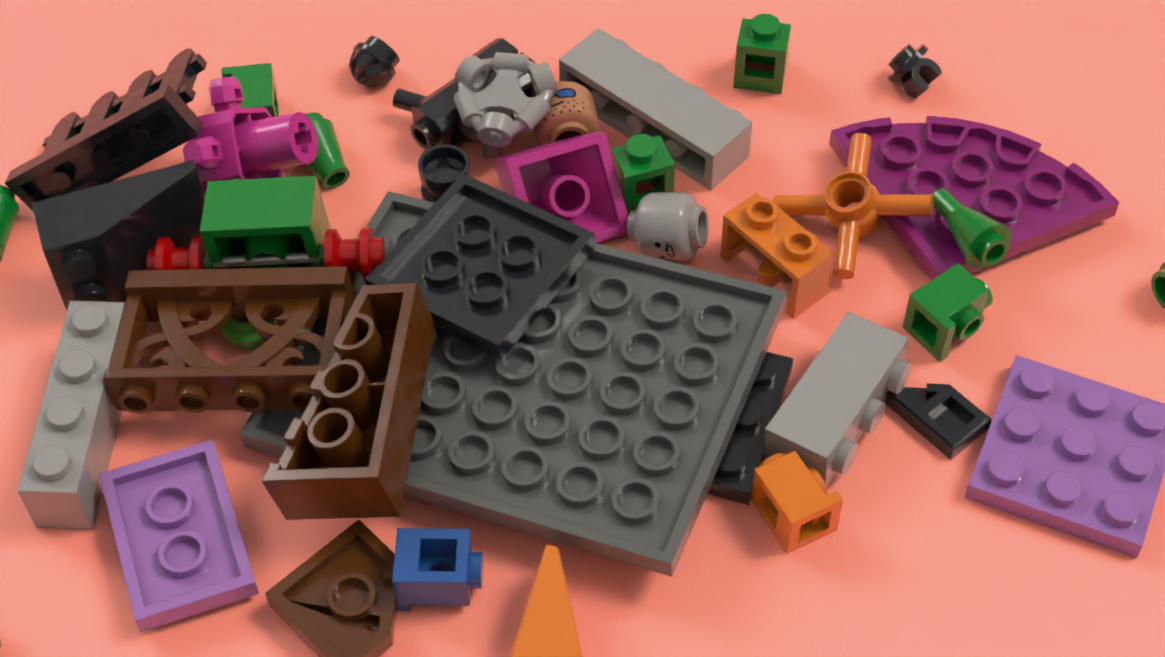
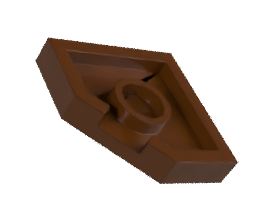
M359 519L265 593L268 605L319 657H379L393 645L397 607L392 582L395 553Z

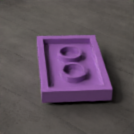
M213 439L99 473L135 622L140 632L259 594Z

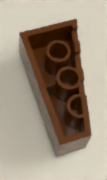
M417 282L365 285L361 287L332 343L335 353L328 367L324 371L318 370L309 387L313 396L301 419L293 418L284 436L287 447L278 464L270 463L261 480L286 520L400 517L436 325Z

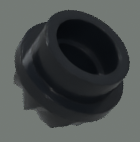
M371 35L364 43L358 42L354 46L349 67L356 82L376 87L378 84L391 80L395 76L394 68L400 62V58L384 41Z

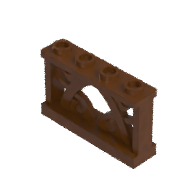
M347 266L130 270L124 287L127 292V299L109 369L105 370L103 383L117 410L136 414H143L149 411L201 413L206 410L258 412L273 409H296L305 412L313 396L309 387L318 370L324 371L328 367L335 353L332 343L356 298ZM230 318L248 320L255 332L268 339L251 353L226 366L215 362L193 344L194 341L205 339L219 331L230 321ZM317 319H327L325 337L309 332ZM264 320H275L276 325L267 323ZM148 322H160L163 333L145 337ZM302 345L317 351L321 356L319 364L317 366H306L302 353L296 347ZM171 347V349L158 352L151 358L149 362L151 368H137L139 361L148 353L160 348ZM298 363V364H301V365H303V366H289V365ZM161 365L168 366V368H155V367L161 366Z

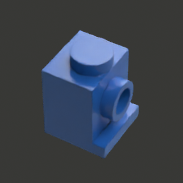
M397 528L392 582L398 611H410L411 605L470 606L471 589H482L484 574L483 552H473L470 529Z

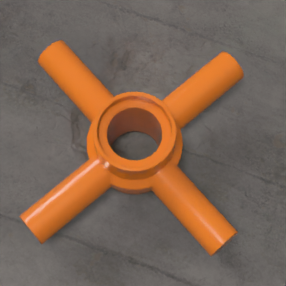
M855 133L851 136L847 170L837 174L827 183L824 195H775L773 200L789 216L827 217L829 223L838 231L833 275L839 279H851L854 277L859 238L868 236L877 228L880 216H932L934 202L932 194L879 195L876 187L867 178L872 138L865 133ZM859 202V204L854 207L845 208L849 204Z

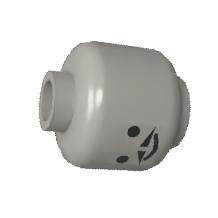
M651 192L640 200L636 211L630 212L627 221L628 237L631 242L637 243L638 250L642 255L666 261H688L696 255L698 248H704L709 235L708 213L706 208L699 206L696 198L689 193Z

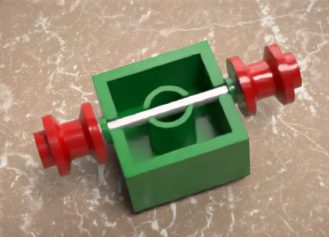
M316 176L208 181L200 226L201 236H194L190 247L176 248L170 237L159 238L155 249L148 251L147 270L347 266L348 272L359 271L365 281V278L378 264H382V260L386 256V248L383 237L375 238L372 227H362L358 239H342L337 229H331Z

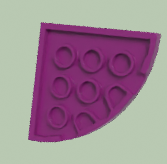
M926 116L925 123L892 124L891 118L887 117L853 123L831 130L829 145L846 168L851 136L855 133H865L872 138L867 178L876 187L879 195L933 194L939 189H946L962 206H967L1008 226L1012 232L1009 250L1001 261L1115 216L1119 201L1099 181L1074 162L1067 167L1060 161L1041 152V143L1012 131L984 123L958 118ZM934 207L932 216H883L931 280L958 263L970 274L981 270L968 266L947 225V220Z

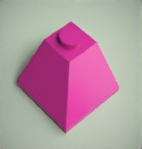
M605 131L547 143L493 159L503 192L595 233L596 243L628 233V213Z

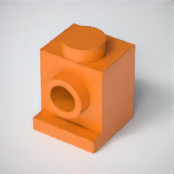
M796 451L788 454H774L764 460L758 468L754 469L751 501L786 554L837 531L843 498L838 491L828 494L826 485L819 472L812 467L808 469Z

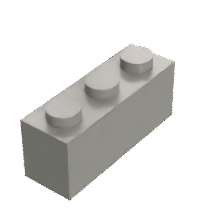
M848 311L765 428L764 460L777 453L788 454L796 451L808 469L812 467L819 472L826 488L837 472L845 475L856 458L859 448L857 442L863 433L872 434L878 427L885 411L886 404L884 402L887 391L899 394L909 378L912 364L906 361L909 338Z

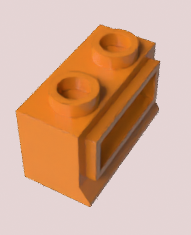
M756 192L723 215L720 256L728 262L753 245L768 258L758 267L757 280L759 284L773 287L787 276L793 279L790 301L787 303L786 313L793 319L832 292V289L828 286L833 256L831 254L832 251L816 239L811 232L805 230L782 211L774 201L763 198Z

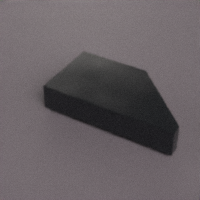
M927 383L926 388L904 387L899 394L887 391L884 402L950 460L989 430L992 421L988 415L950 384Z

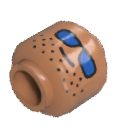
M556 82L558 94L553 95L549 102L551 110L534 127L538 144L543 145L598 132L600 125L594 98L589 90L576 82Z

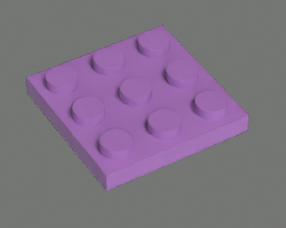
M1016 355L964 498L1137 558L1143 547L1165 471V403Z

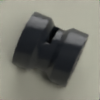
M446 144L433 146L423 152L418 161V173L422 183V200L436 203L462 173L470 176V160L466 152L459 147Z

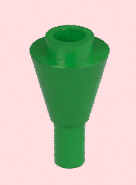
M939 189L932 194L934 208L947 220V225L969 267L982 269L993 266L1006 256L1012 238V232L1008 226L967 206H962L946 189Z

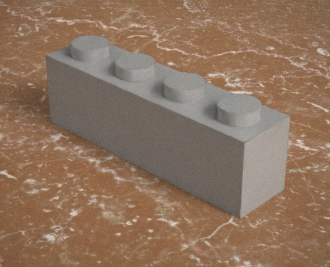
M597 28L559 59V82H576L585 86L593 95L599 120L627 138L636 134H647L651 137L660 135L675 163V168L710 191L749 157L752 121L745 118L739 111L730 109L706 94L698 86L691 85L668 71L662 64L650 60L629 47L623 40L616 39L602 29Z
M69 302L18 487V493L36 528L94 530L103 492L99 473L108 471L122 411L116 409L103 383V376L105 370L109 369L125 302Z

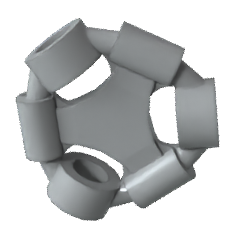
M496 52L493 58L480 59L477 56L470 55L461 62L455 73V83L458 85V92L453 96V100L463 124L467 127H473L477 131V137L480 141L493 147H505L511 143L514 135L523 130L530 132L551 110L549 102L553 95L558 94V90L547 61L538 64L529 61L528 55ZM491 70L494 71L497 76L490 85L483 89L490 79ZM527 73L537 95L535 97H527L519 86V79Z

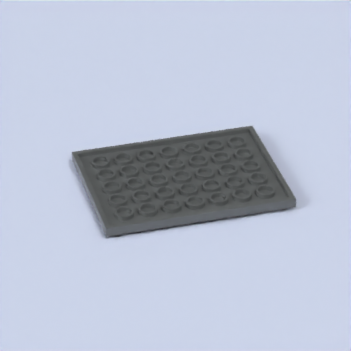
M388 191L366 227L373 228L375 238L383 237L387 255L435 203ZM596 243V249L502 360L435 327L404 496L673 577L786 307L787 291ZM359 271L348 272L355 297H357L361 287L365 286L366 282ZM317 319L309 332L325 337L327 319ZM302 345L296 347L302 353L306 366H317L319 364L321 356L317 351ZM295 363V364H291V365H289V366H303V365L298 364V363ZM273 409L252 412L239 433L244 447L281 458L287 447L284 436L293 418L301 419L304 412L296 409Z

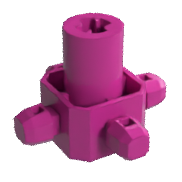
M222 77L210 80L208 88L210 106H214L215 113L197 116L203 122L200 134L189 140L183 148L185 162L194 160L202 190L206 194L208 181L277 178L282 176L283 169L307 165L313 162L317 156L318 137L311 119L305 113L295 112L272 117L265 107L242 108L241 102L244 101V96L239 81L236 77Z

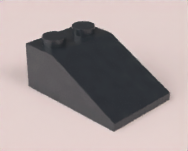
M194 160L32 203L42 250L66 311L70 301L126 302L127 292L124 287L128 272L130 270H147L148 251L155 249L159 238L170 237L176 248L190 247L193 237L201 236L200 226L205 198Z

